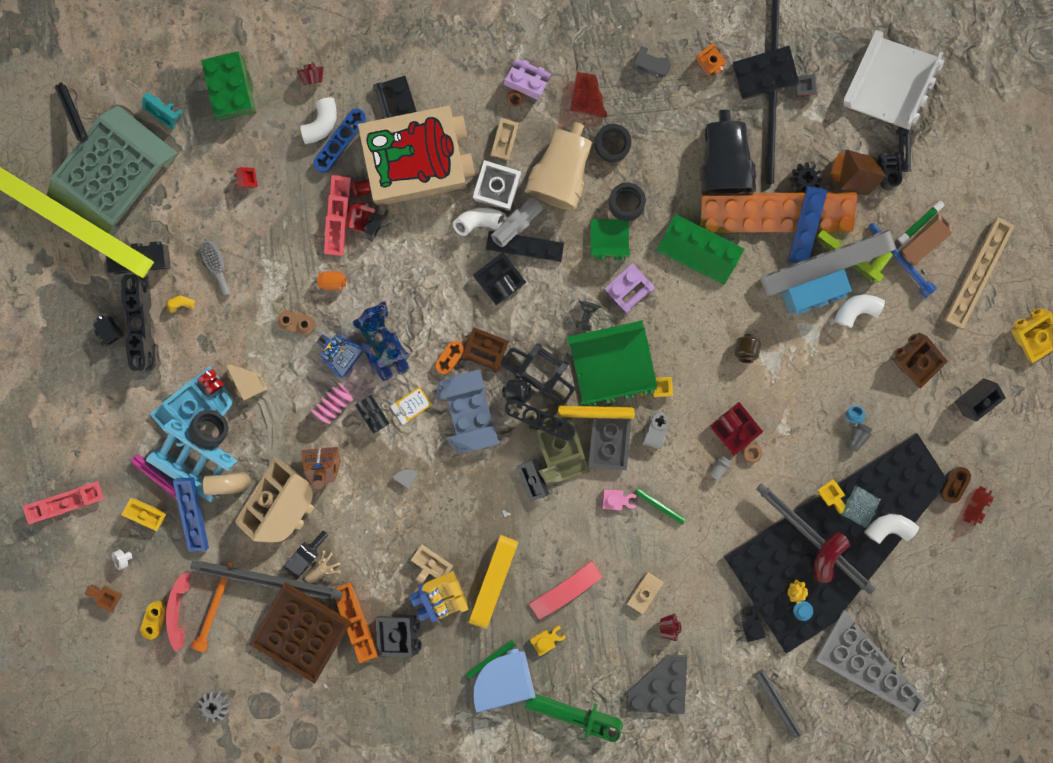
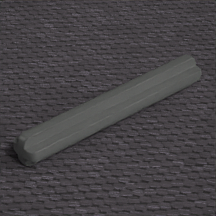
M763 669L755 673L757 680L794 739L802 735L801 730Z

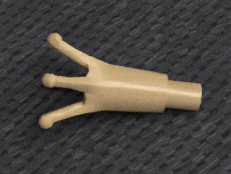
M323 550L316 565L304 576L301 582L312 584L324 576L335 573L340 574V570L333 571L334 567L340 566V562L326 566L333 553L330 552L325 559L323 558L325 550Z

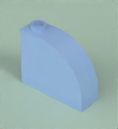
M518 649L507 651L508 655L492 660L482 669L474 686L476 712H484L536 698L525 652L518 651Z

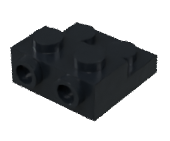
M416 615L379 616L375 618L378 656L413 657L419 654L422 647V642L418 639L421 625Z

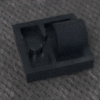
M504 252L473 274L474 278L496 306L527 283Z

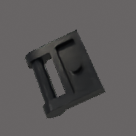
M406 76L373 85L374 92H377L384 114L383 119L417 112ZM386 89H390L397 111L395 113L390 111L384 92Z

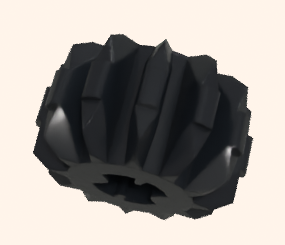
M806 162L804 166L798 164L797 169L791 171L794 176L789 177V180L795 181L791 188L797 186L796 193H800L801 190L805 193L807 186L821 187L818 182L823 181V177L818 175L822 171H815V164L811 168L809 162ZM805 175H806V178L810 179V181H808L807 183H806V180L803 179V177H804Z

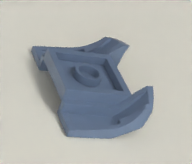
M480 369L444 379L437 384L436 400L446 398L456 434L446 438L452 449L458 453L499 444L489 411Z

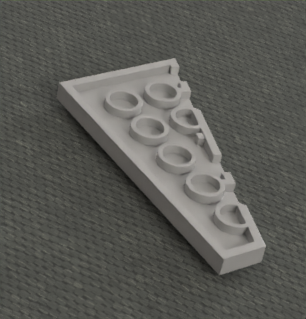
M843 610L814 659L916 717L925 702L923 697Z

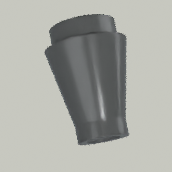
M862 423L857 424V426L854 425L847 447L858 452L860 447L872 435L870 434L872 429Z

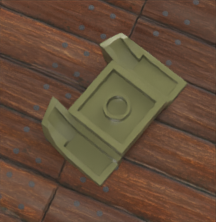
M558 403L539 409L574 426L572 417L558 416V408L561 406ZM535 412L527 415L526 419L532 422L536 419L537 415ZM547 418L544 420L543 425L546 429H551L554 426V421L551 418ZM558 421V426L554 433L557 434V430L564 433V437L567 434L570 435V427L562 428L560 427L561 422ZM525 423L526 434L536 431L547 467L539 470V473L547 484L562 482L590 472L576 429L575 436L572 439L563 440Z

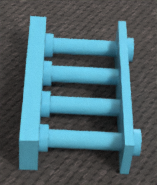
M172 419L162 428L169 432L162 448H157L149 454L146 461L173 479L194 477L197 494L211 503L218 495L206 496L204 494V477L200 475L207 460L210 459L218 464L212 476L221 475L224 469L230 470L238 460L218 447L210 449L199 447L190 438L188 428L181 422ZM175 438L185 443L177 460L168 454ZM192 448L201 453L193 470L184 465Z

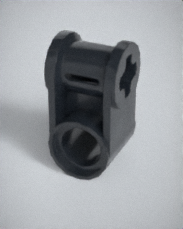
M895 152L892 155L878 154L877 161L886 175L880 185L884 190H893L901 184L903 179L900 152ZM888 176L893 177L895 184L888 182Z

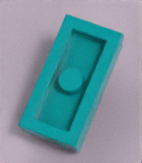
M149 92L142 96V108L171 130L175 129L176 121L182 116V110L179 109L177 112H173L174 104L169 103L165 106L158 97L151 95Z

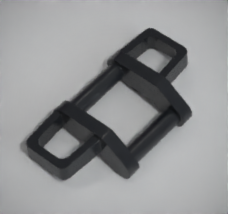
M539 343L535 345L529 354L516 347H512L501 362V365L513 373L515 377L525 380L541 391L543 396L552 399L561 406L567 403L575 391V387L562 377L569 363L561 361L543 349ZM512 352L526 358L518 371L507 364V360ZM537 354L559 368L547 386L525 372ZM558 380L570 390L564 400H560L550 393Z

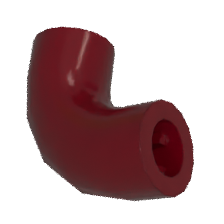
M840 532L833 534L821 546L816 555L813 570L815 579L820 583H828L833 579V568L836 560L850 547L848 539Z

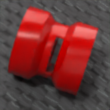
M214 369L205 372L197 379L200 385L205 387V392L208 396L224 386V383L216 377L217 373Z

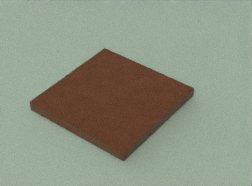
M285 582L249 645L315 684L351 621Z

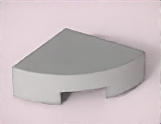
M405 469L395 474L393 479L409 488L419 472L413 469Z

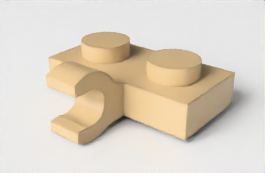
M423 544L420 545L411 558L412 562L422 568V571L416 577V581L420 584H423L429 573L438 578L449 573L453 567L451 563Z

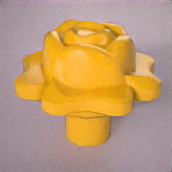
M795 580L794 584H790L788 596H790L791 602L795 601L797 604H800L801 600H805L808 591L805 588L804 582Z

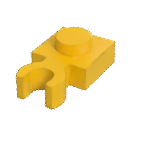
M672 376L656 378L658 389H654V397L673 396Z
M560 625L555 626L551 633H548L547 629L530 638L539 656L555 648L554 641H562L566 638L565 634L561 636L556 635V631L561 629Z

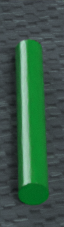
M637 488L634 492L635 495L681 525L686 521V518L640 488Z
M511 639L466 672L468 678L471 679L480 673L489 662L503 656L507 651L514 648L516 643Z

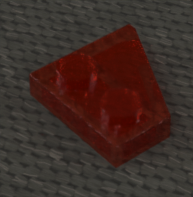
M582 72L576 73L570 111L602 118L607 117V111L604 109L603 97L598 88L599 84L596 75Z

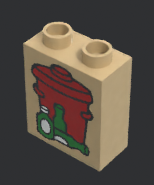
M450 105L358 124L372 197L378 206L466 189V178L476 176L471 153L462 155L460 153L458 140L468 138L464 116L453 117Z

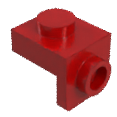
M364 202L350 205L345 227L365 232L364 228L368 222L369 214L375 213V209L370 208L369 204Z

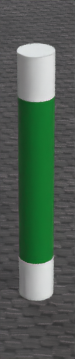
M939 200L904 232L897 241L903 245L945 206L944 203Z

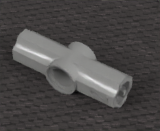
M533 197L528 199L519 209L513 211L504 220L505 222L491 234L492 240L501 248L504 247L515 235L521 233L530 224L529 222L543 210L542 204Z

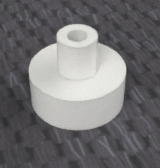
M117 550L112 553V559L117 569L122 570L128 567V560L132 559L130 552L124 554L122 550Z

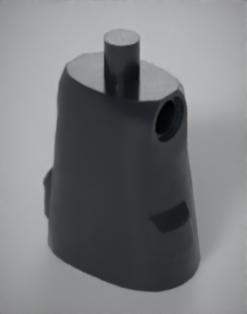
M720 110L719 122H712L705 126L706 152L704 163L700 168L701 194L753 193L756 191V165L750 158L746 123L731 121L730 110Z

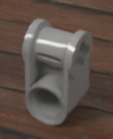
M656 411L650 416L642 440L643 445L661 450L669 425V418L666 414ZM661 416L664 422L658 425L655 419Z

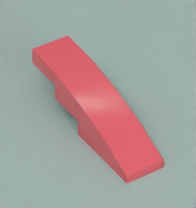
M331 175L324 254L344 255L347 233L345 225L350 205L351 176Z

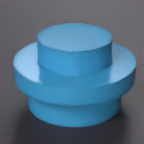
M851 406L846 412V419L851 423L859 424L865 420L866 414L860 406Z
M801 601L800 604H795L793 613L797 619L806 621L812 617L813 608L808 602Z

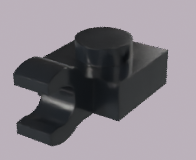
M378 205L374 208L375 213L372 222L368 221L364 228L366 239L372 242L380 230L383 221L388 217V210H385L382 215L377 213L380 209Z

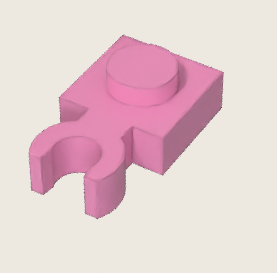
M604 489L602 508L622 510V505H626L628 508H636L635 504H629L628 502L630 498H636V495L630 493L623 496V490Z

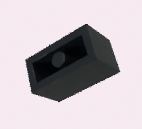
M983 378L959 397L955 403L964 417L977 422L1006 399L998 383Z

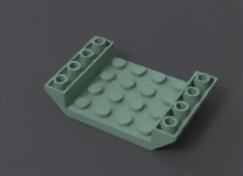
M116 106L98 117L87 131L88 140L84 141V143L79 141L53 174L47 192L48 197L111 236H114L119 230L116 224L162 166L168 168L179 154L120 106Z

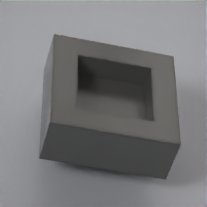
M815 74L798 76L799 84L795 85L796 97L816 95Z

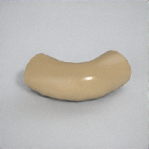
M243 472L205 476L203 479V491L206 496L238 493L248 489L251 480L248 474Z

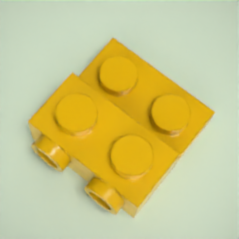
M1044 308L1032 310L1031 316L1026 319L1017 320L1014 323L1015 326L1011 328L1017 344L1022 346L1028 361L1031 363L1036 362L1053 351V314Z

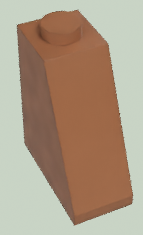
M938 213L903 246L902 251L904 253L902 256L909 263L912 261L916 265L952 234V226Z

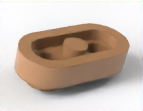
M282 311L277 317L279 327L301 334H311L316 327L315 320L308 315L292 311ZM286 316L289 317V322L287 324H285L283 321V319ZM304 321L308 322L307 328L302 327Z

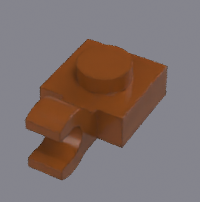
M92 584L90 587L88 586L85 592L86 595L97 599L95 605L110 612H114L122 596V593L107 586L100 590L99 587Z

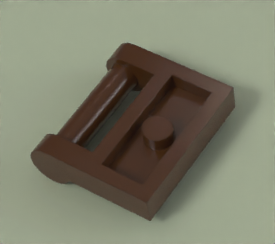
M473 327L461 359L483 365L497 373L509 341ZM472 347L496 356L495 362L470 353Z

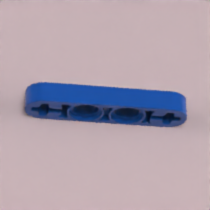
M353 109L349 112L315 157L314 167L319 172H329L359 133L358 124L366 122V115L361 109ZM359 114H361L360 117L362 120L360 122L356 121L354 123V127H356V129L354 130L347 123L350 122L352 124L355 120L353 116H358ZM348 128L351 130L349 138L341 137L343 129ZM338 144L340 147L339 152L335 154L330 153V145ZM325 152H327L330 157H333V159L330 160L328 158L326 160V168L323 166L319 168V161H324L327 158V156L324 155Z

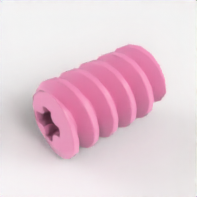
M337 382L339 388L332 387L333 394L326 393L328 400L321 398L323 405L315 404L318 409L317 411L312 408L310 409L322 422L330 424L332 422L330 417L336 418V412H342L341 406L345 408L348 406L346 400L349 402L353 401L350 392L339 382Z

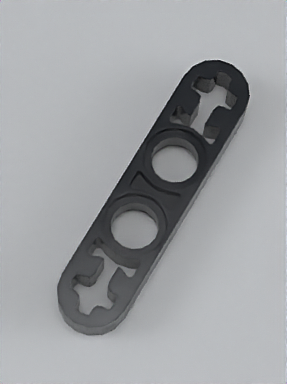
M509 400L505 404L506 414L563 440H570L575 436L574 426L566 421L518 400ZM516 403V407L521 410L522 406L526 407L522 413V418L518 417L520 413L516 411L513 414L510 413L509 404L513 405ZM530 410H533L537 415L536 419L532 422L526 419V413ZM547 418H551L554 421V426L551 429H546L543 425L544 420ZM558 421L561 422L560 427H570V435L567 434L564 437V433L557 430V434L554 433L558 426Z

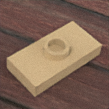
M647 571L627 601V605L644 614L664 582Z

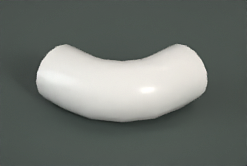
M323 98L316 101L317 119L310 124L301 125V133L305 144L322 140L333 130L337 120L334 98Z
M491 208L467 210L453 221V228L462 236H466L477 227H489L497 230L505 222L506 214Z
M867 294L853 296L842 304L834 322L852 328L856 317L860 314L866 313L878 317L882 312L885 300Z
M888 514L878 517L868 526L864 533L878 544L891 533L899 535L905 541H909L916 535L919 526L902 515Z

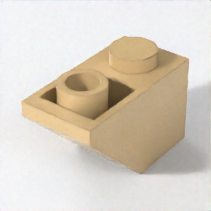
M233 364L227 366L229 370L227 375L231 381H234L237 387L235 391L243 401L250 400L268 391L260 373Z

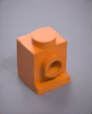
M714 43L701 51L695 59L709 77L713 74L716 76L725 69L724 65L727 62L716 49ZM711 57L715 59V63H712L710 61Z

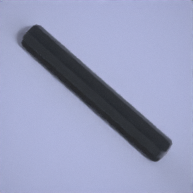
M60 82L58 85H55L56 93L76 140L84 143V141L88 140V135L67 86Z

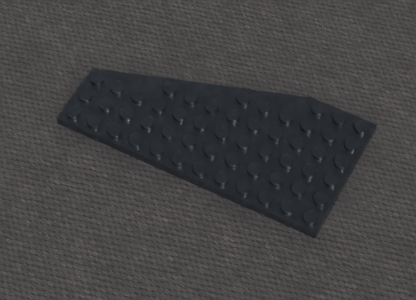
M914 433L837 483L845 494L840 499L848 508L843 514L837 511L834 504L827 506L820 494L793 512L825 541L836 532L842 533L848 539L850 547L841 556L862 576L869 580L902 540V537L891 533L878 544L869 538L864 531L878 517L888 514L902 515L915 523L944 488L947 478L918 433ZM783 517L723 557L784 652L788 653L835 623L842 611L848 607L861 591V587L836 564H834L833 579L828 583L818 582L814 577L813 569L819 548L789 520ZM795 580L805 583L808 595L804 601L811 604L813 608L812 617L806 621H801L795 617L793 608L796 602H791L790 596H788L790 584H794Z

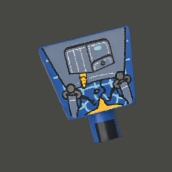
M322 334L316 342L324 348L320 357L340 378H345L366 350L337 334L332 340Z

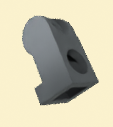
M641 46L633 68L659 78L665 77L671 67L670 61L664 57L657 58L647 54L648 48Z

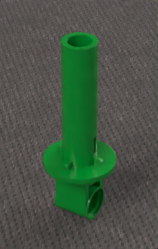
M535 694L536 698L526 700L524 709L583 728V732H586L584 740H587L589 735L605 739L609 742H616L620 739L623 729L622 721L617 717L598 712L597 704H594L593 710L589 709L588 712Z

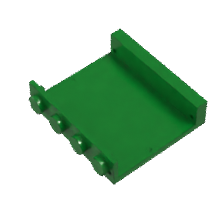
M643 320L567 337L568 344L571 346L582 397L581 405L596 406L598 405L597 401L605 400V403L617 401L616 397L624 396V399L636 397L635 393L643 392V395L655 393L654 389H658Z

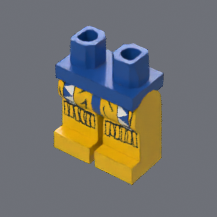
M454 571L425 584L418 585L419 591L410 594V600L414 607L422 603L424 604L423 607L416 609L420 621L430 618L433 623L450 613L459 610L462 613L469 610L467 600Z

